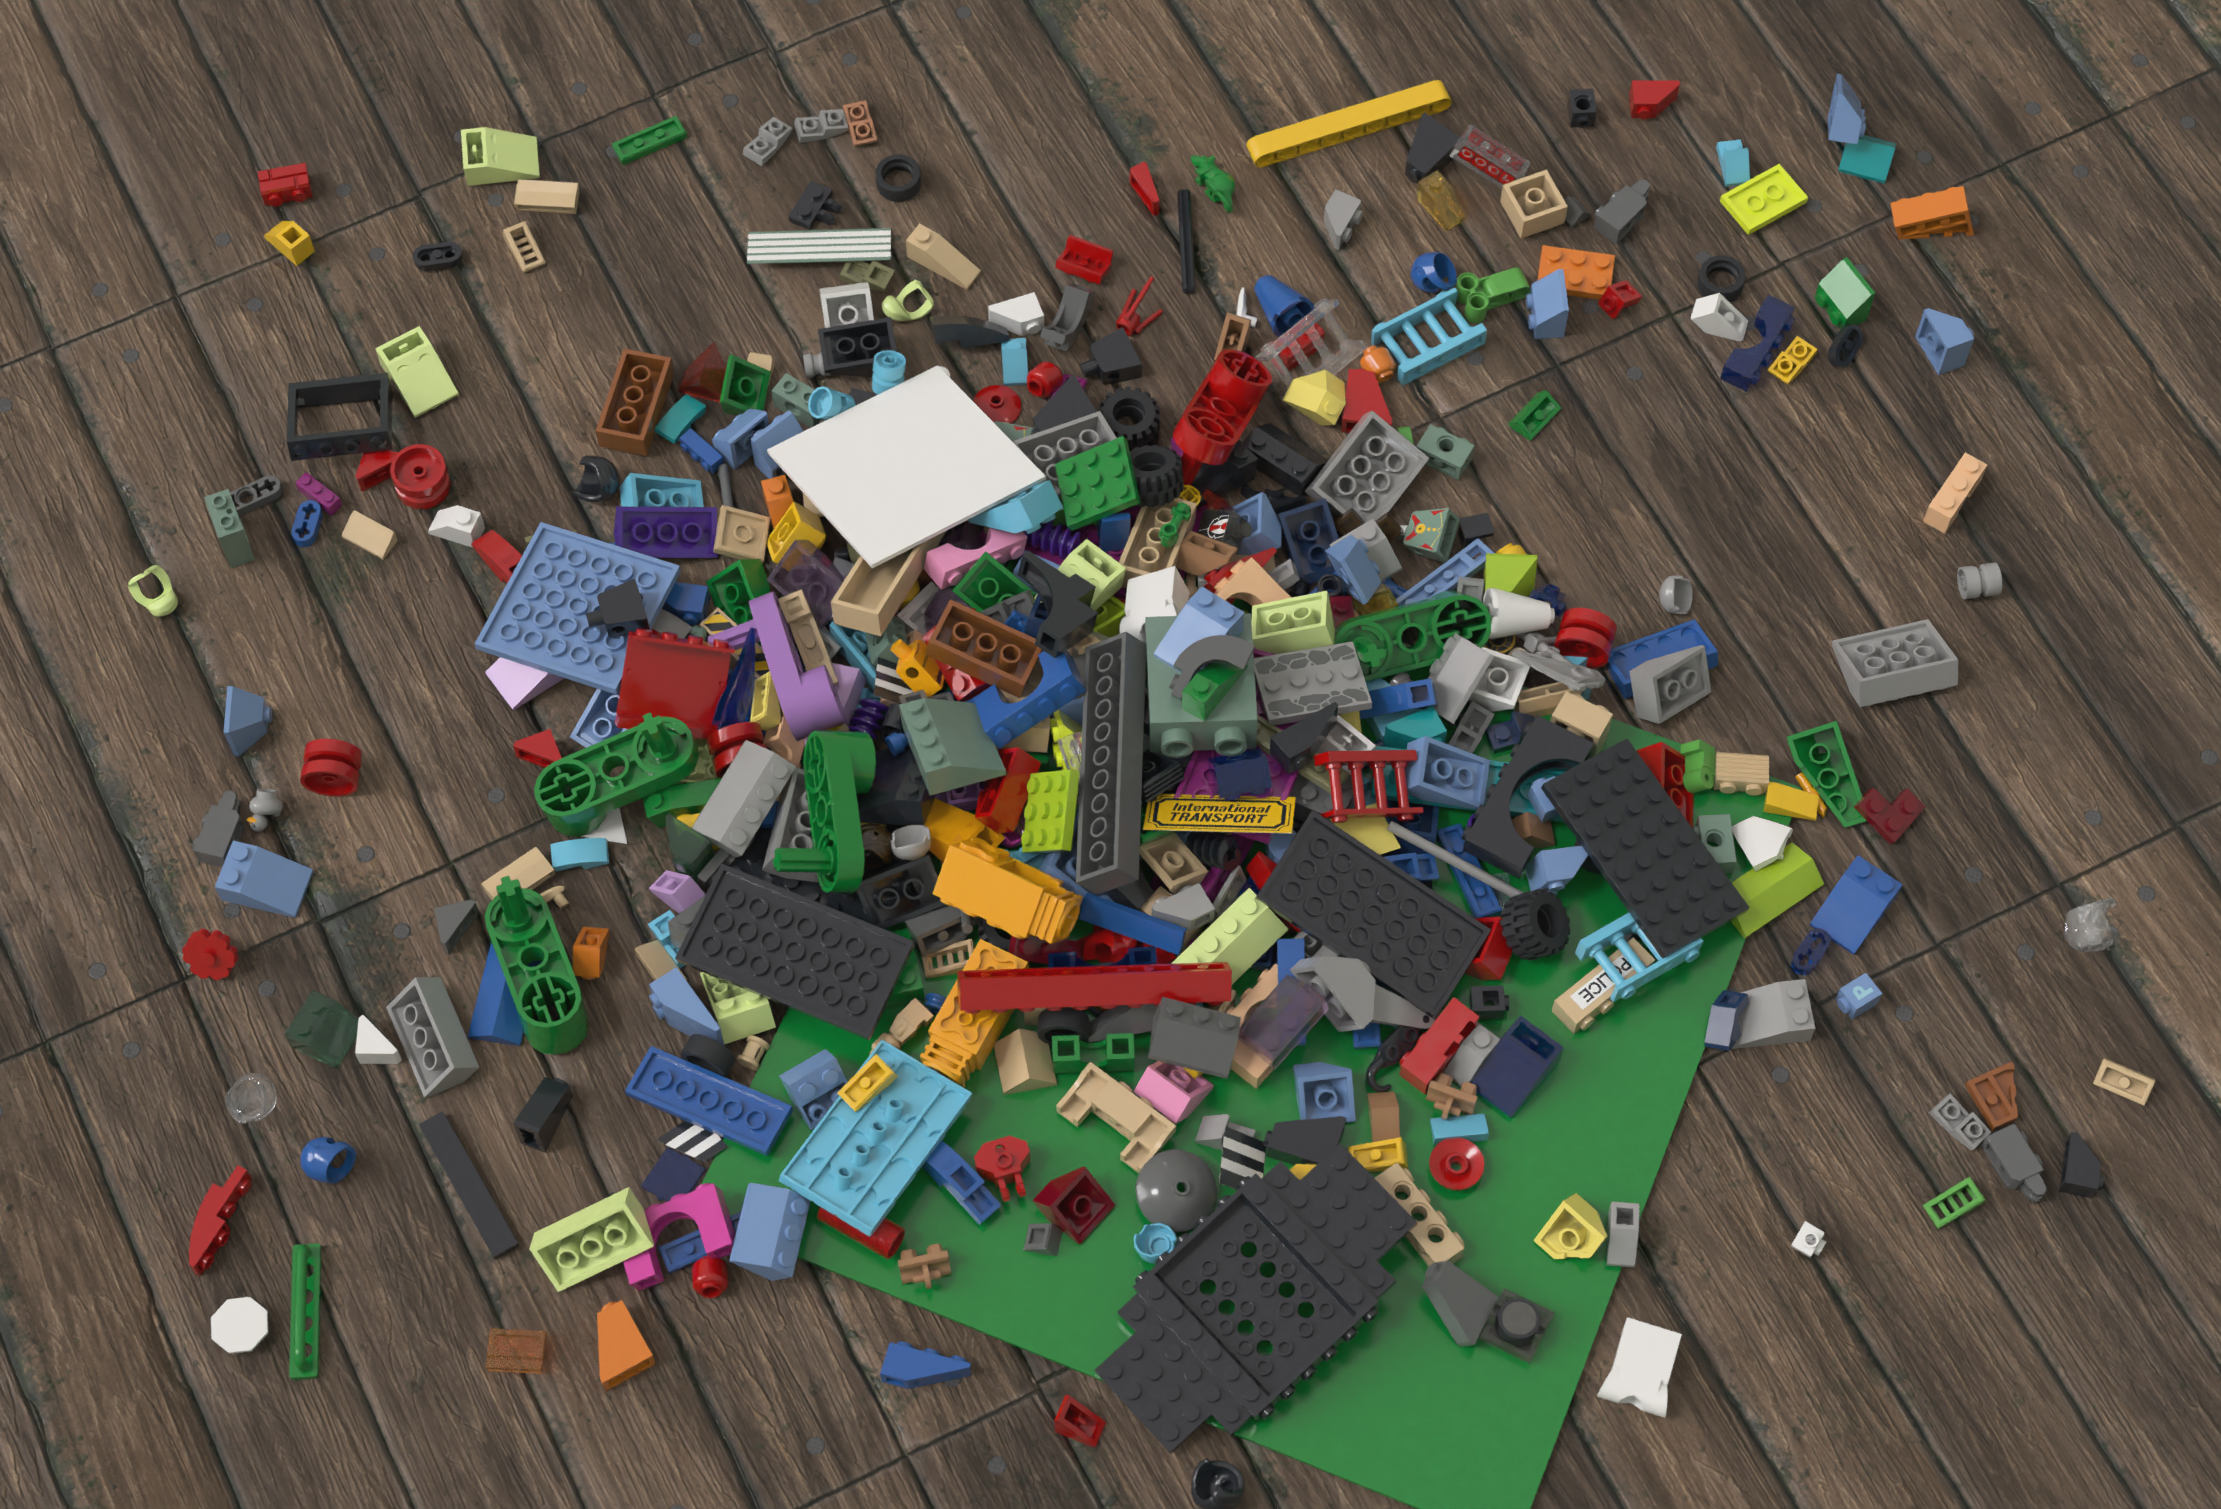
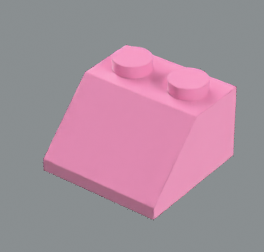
M1157 1061L1147 1067L1134 1093L1140 1098H1146L1155 1109L1161 1112L1162 1116L1170 1122L1177 1124L1194 1111L1214 1085L1201 1075L1194 1079L1180 1066Z

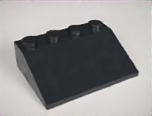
M909 743L905 751L896 756L888 748L876 752L873 784L868 793L857 795L860 822L924 826L936 794L929 795Z

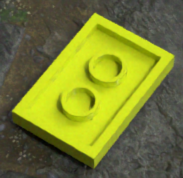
M1780 164L1721 195L1720 198L1722 205L1748 235L1806 204L1808 196Z

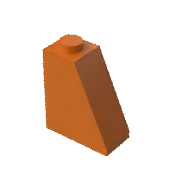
M622 1300L617 1303L613 1301L603 1306L601 1311L597 1313L600 1380L605 1391L656 1363Z

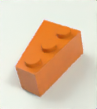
M1964 186L1950 187L1943 191L1925 193L1922 196L1909 199L1902 198L1896 202H1891L1898 240L1929 238V234L1943 233L1944 237H1952V233L1966 232L1967 236H1974Z

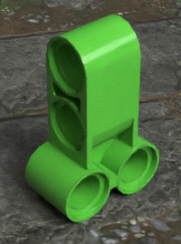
M1517 267L1480 279L1473 273L1466 272L1462 273L1457 279V301L1461 304H1466L1465 318L1467 321L1476 324L1484 321L1487 310L1525 298L1526 294L1530 293L1531 287L1522 270Z

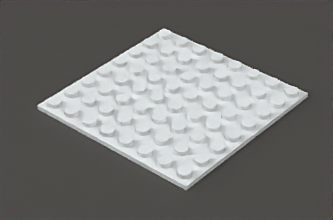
M938 365L767 449V453L871 568L1046 480V476Z

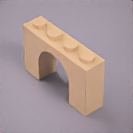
M1252 557L1245 562L1242 560L1238 561L1230 570L1233 574L1228 579L1225 577L1221 579L1214 587L1216 589L1214 594L1223 600L1238 598L1248 602L1251 606L1291 598Z
M1277 964L1270 970L1265 969L1257 980L1259 983L1253 989L1248 988L1243 993L1240 1004L1236 1008L1231 1007L1226 1012L1227 1014L1241 1017L1239 1037L1230 1069L1256 1089L1274 1070V1059L1250 1041L1245 1033L1244 1026L1247 1020L1259 1011H1278ZM1306 991V1031L1308 1032L1324 1013Z

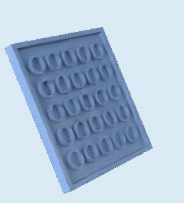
M540 522L478 636L475 647L477 650L617 695L621 685L628 636L608 637L605 624L589 628L585 613L600 609L597 599L598 594L635 579L651 630L681 572L680 566Z

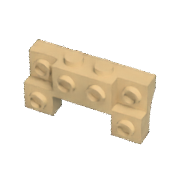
M1091 1062L1056 1105V1112L1076 1127L1093 1112L1129 1139L1131 1142L1120 1153V1160L1137 1173L1140 1172L1149 1159L1159 1153L1161 1148L1176 1132V1125L1154 1110L1153 1105L1146 1098H1138L1132 1093L1131 1088L1122 1081L1118 1083Z

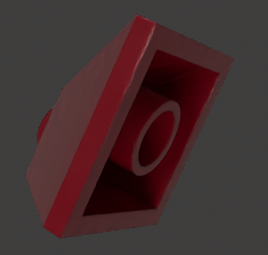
M1084 1166L1051 1180L1032 1200L1047 1220L1061 1229L1063 1233L1079 1245L1115 1206V1203Z

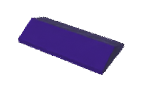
M616 507L614 526L616 546L654 558H717V553L713 552L717 530V507Z

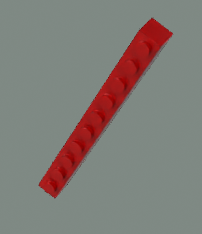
M1228 962L957 971V1002L960 1011L969 1014H976L981 1012V1010L1003 1013L1007 1012L1008 1009L1031 1012L1035 1008L1058 1011L1062 1007H1073L1077 1010H1086L1089 1006L1113 1009L1116 1005L1140 1008L1143 1007V1004H1154V1006L1158 1007L1162 997L1196 1005L1197 1002L1221 1005L1226 1001H1231L1232 969Z

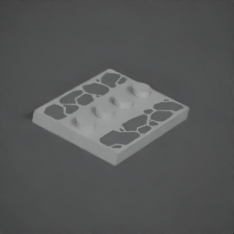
M1353 642L1254 658L1255 681L1269 726L1301 721L1334 702L1338 704V714L1372 709V701Z

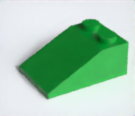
M986 551L952 590L979 613L1030 589L1033 597L1038 594Z
M907 928L890 931L911 940ZM914 948L885 1009L908 1005L914 998L919 1002L925 1001Z

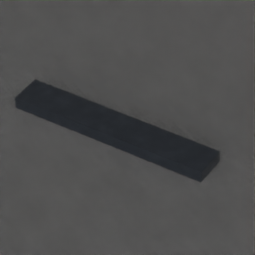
M442 1111L418 1124L494 1260L518 1248V1242L444 1112Z

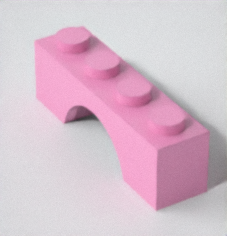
M989 527L985 546L975 550H964L947 543L927 552L924 570L940 589L954 586L959 583L985 551L1001 564L1011 559L1019 558L1024 553L1027 536L1023 532L1015 534Z

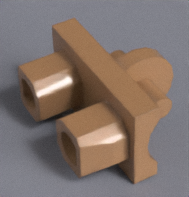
M1439 1073L1435 1081L1431 1080L1426 1100L1434 1102V1108L1443 1111L1441 1119L1447 1120L1449 1113L1458 1117L1460 1113L1472 1115L1477 1101V1086L1475 1084L1463 1082L1461 1089L1457 1090L1450 1087L1453 1080L1450 1075Z
M938 1243L929 1245L926 1248V1255L917 1256L916 1251L912 1249L902 1251L901 1260H898L902 1284L925 1282L926 1289H931V1280L951 1274L947 1250L944 1251L941 1244Z

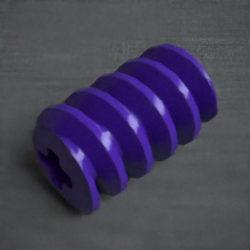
M1053 520L1049 521L1046 525L1041 522V528L1027 534L1025 530L1024 534L1027 536L1026 544L1032 542L1033 547L1039 548L1041 546L1042 551L1048 552L1050 550L1053 556L1059 554V557L1063 560L1080 544L1081 532L1077 531L1072 537L1069 528L1064 533L1062 532L1063 525L1060 523L1054 529Z
M860 699L859 705L862 708L855 709L854 713L857 717L850 719L852 726H848L849 731L866 732L872 739L877 740L878 736L873 733V730H881V726L877 722L878 720L884 721L885 716L882 712H887L889 707L873 699Z

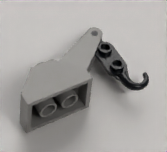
M1333 956L1300 959L1290 971L1338 1032L1363 1029L1369 1023L1398 1026L1379 1045L1375 1058L1366 1072L1367 1084L1372 1090L1379 1093L1387 1092L1391 1089V1085H1378L1375 1080L1376 1073L1380 1069L1396 1064L1416 1045L1419 1039V1031L1430 1028L1435 1019L1416 1008L1408 1000L1376 985L1374 977L1370 974V968L1359 959Z

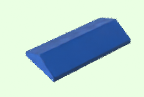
M491 943L468 1039L521 1046L524 1035L523 1026ZM532 961L527 966H538L541 964V961Z

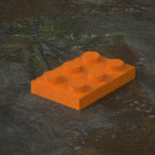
M1542 245L1537 281L1558 269H1563L1567 295L1600 300L1607 287L1611 285L1615 255Z

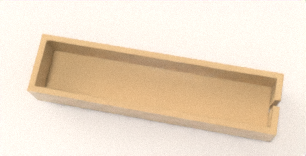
M946 531L874 568H871L860 556L831 601L834 624L882 636L923 570L927 552L938 546Z

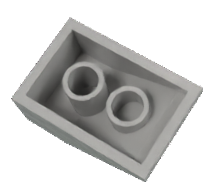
M1702 645L1648 660L1630 671L1636 717L1658 724L1711 693L1705 646Z
M1805 979L1776 982L1740 992L1748 994L1749 1004L1738 1017L1741 1036L1731 1049L1811 1040L1815 1031V1024Z

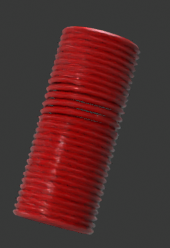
M820 1207L818 1212V1220L823 1221L828 1226L830 1225V1227L840 1231L843 1235L848 1236L853 1241L855 1240L860 1245L862 1244L867 1249L869 1248V1250L886 1259H890L896 1253L905 1236V1229L886 1219V1217L869 1237Z

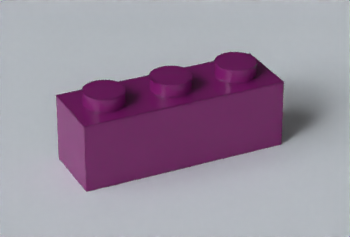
M307 472L295 482L299 492L310 500L316 501L329 515L332 516L342 507L340 498Z

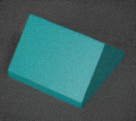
M1866 135L1859 137L1858 144L1846 143L1838 172L1885 184L1896 143Z

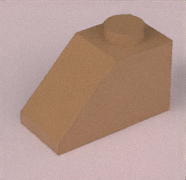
M1190 531L1181 542L1176 568L1184 570L1191 575L1201 576L1227 564L1237 553L1238 548Z

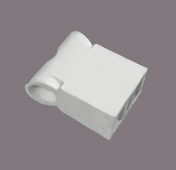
M1175 566L1128 579L1125 602L1126 616L1121 620L1120 634L1128 632L1145 643V617L1179 615L1189 600L1190 592Z
M1627 1317L1611 1372L1603 1383L1597 1397L1619 1404L1632 1403L1644 1412L1665 1418L1667 1411V1385L1682 1334Z

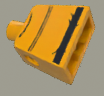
M902 639L897 640L890 649L899 658L896 667L897 674L914 692L924 690L927 697L934 695L942 688L945 677L935 659L925 655L927 645L921 640H915L908 646Z

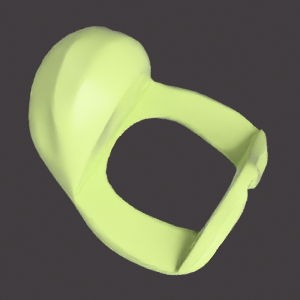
M914 280L904 287L896 298L894 296H887L882 302V310L886 316L891 317L895 321H914L926 316L933 308L934 302L930 294L922 287V283ZM919 288L927 300L918 310L908 312L903 306V301L908 294Z
M158 565L149 567L143 574L136 575L128 583V588L133 598L145 606L154 616L168 615L175 610L178 604L177 596L172 589L168 575ZM151 572L161 581L164 587L163 593L155 599L146 598L141 593L137 583L138 580Z

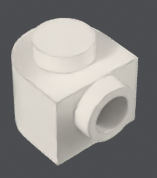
M1805 1221L1791 1247L1809 1258L1813 1254L1819 1256L1826 1244V1241L1822 1239L1825 1232Z

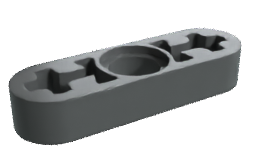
M270 475L230 492L233 501L237 503L238 507L236 509L239 516H242L279 499L283 489L279 479ZM271 485L274 490L269 492L267 487ZM259 490L262 496L258 497L256 491ZM251 494L254 496L250 503L240 502L244 495Z

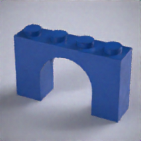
M1068 650L1057 658L1052 657L1045 651L1038 654L1043 668V678L1034 692L1025 699L1010 704L1009 700L995 684L973 698L985 733L999 749L1086 692L1074 658Z

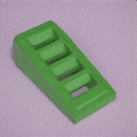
M1968 1177L1925 1203L1923 1208L1937 1229H1940L1984 1204L1985 1199L1972 1179ZM1966 1189L1973 1201L1968 1202L1961 1191ZM1957 1194L1964 1206L1959 1208L1952 1196ZM1948 1200L1955 1212L1950 1214L1943 1201ZM1936 1205L1940 1207L1946 1216L1942 1220L1933 1208Z

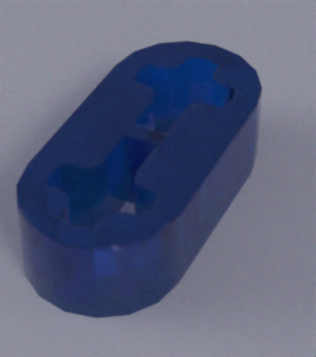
M1820 928L1812 929L1795 951L1791 960V967L1797 974H1810L1826 953L1831 941L1829 934L1825 930ZM1817 938L1822 939L1821 944H1818L1815 949L1811 948L1814 940ZM1806 954L1809 955L1808 963L1804 966L1800 965V960H1803Z

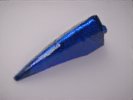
M752 627L749 629L732 676L718 700L711 725L718 727L717 730L736 723L747 722L755 674V631Z

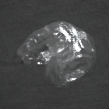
M2108 897L2107 899L2079 906L2066 913L2064 935L2071 947L2079 952L2101 951L2109 948L2113 941L2120 937L2118 928L2110 926L2105 916L2116 905L2115 899Z

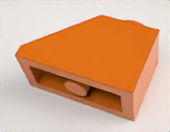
M785 475L761 481L763 497L773 529L793 503Z
M582 928L573 945V972L575 976H580L586 980L600 977L605 966L609 928Z

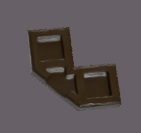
M1353 507L1333 521L1336 530L1342 537L1365 523ZM1389 512L1375 521L1389 543L1403 534L1404 530Z

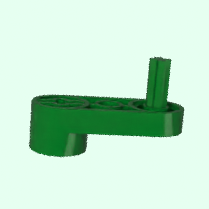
M1443 591L1429 599L1350 618L1335 628L1334 645L1353 642L1365 681H1371L1432 665L1436 659H1440L1444 652V643L1441 639L1453 637L1455 633L1482 648L1489 639L1492 619L1487 607L1479 599L1457 591ZM1458 600H1464L1470 605V608L1460 609ZM1456 617L1464 620L1474 618L1473 620L1455 624L1456 630L1447 626L1437 629L1440 626L1456 623ZM1408 627L1416 628L1418 632L1417 641L1414 645L1405 647L1401 641L1403 631Z
M651 713L645 714L643 716L645 722L640 723L638 726L561 758L545 767L537 777L534 788L537 803L554 829L561 834L579 837L591 833L599 828L607 813L678 783L691 774L697 765L699 750L698 744L687 725L676 718L653 717ZM619 766L625 767L619 776L609 777L610 772L614 768Z
M815 730L810 733L804 750L803 768L813 848H776L773 866L774 869H777V872L817 873L819 884L826 893H853L859 888L864 873L865 861L857 795H865L869 792L873 784L876 767L875 748L873 740L868 733Z
M505 876L501 878L502 884L496 886L498 895L488 904L485 913L486 927L522 1023L526 1039L530 1045L541 1053L552 1055L567 1053L583 1041L589 1028L588 1016L578 982L546 901L532 889L521 888L518 879L511 881L510 876ZM532 961H542L538 966H527ZM554 1005L559 1018L558 1021L552 1022L547 1006Z

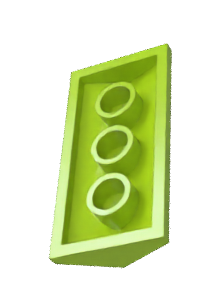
M1793 842L1785 846L1783 860L1777 859L1758 871H1755L1753 868L1732 882L1750 907L1746 913L1731 921L1744 939L1824 885L1813 858Z

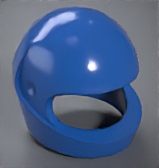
M1428 252L1419 255L1411 267L1412 282L1419 290L1427 293H1435L1439 289L1450 290L1457 282V273L1452 261L1446 254L1441 252ZM1445 277H1448V283L1443 281Z
M319 1137L309 1141L304 1146L300 1157V1164L309 1178L318 1182L337 1183L351 1171L355 1163L356 1151L347 1142L335 1143V1140L330 1137ZM346 1150V1159L342 1166L333 1168L331 1163L334 1157L340 1151Z

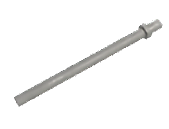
M1393 821L1389 823L1387 831L1503 894L1512 897L1524 893Z

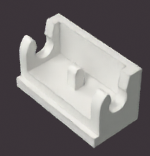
M932 581L897 615L904 623L906 634L916 630L925 635L938 624L950 600V597L935 586Z

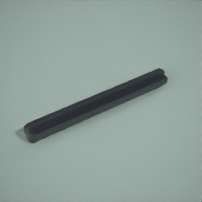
M1180 189L1177 192L1182 292L1184 294H1194L1196 284L1191 195L1188 189Z

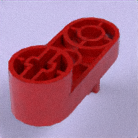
M1233 349L1221 351L1173 431V439L1183 451L1181 461L1184 485L1191 486L1203 463L1221 465L1227 461L1272 383V376L1269 370L1253 356Z

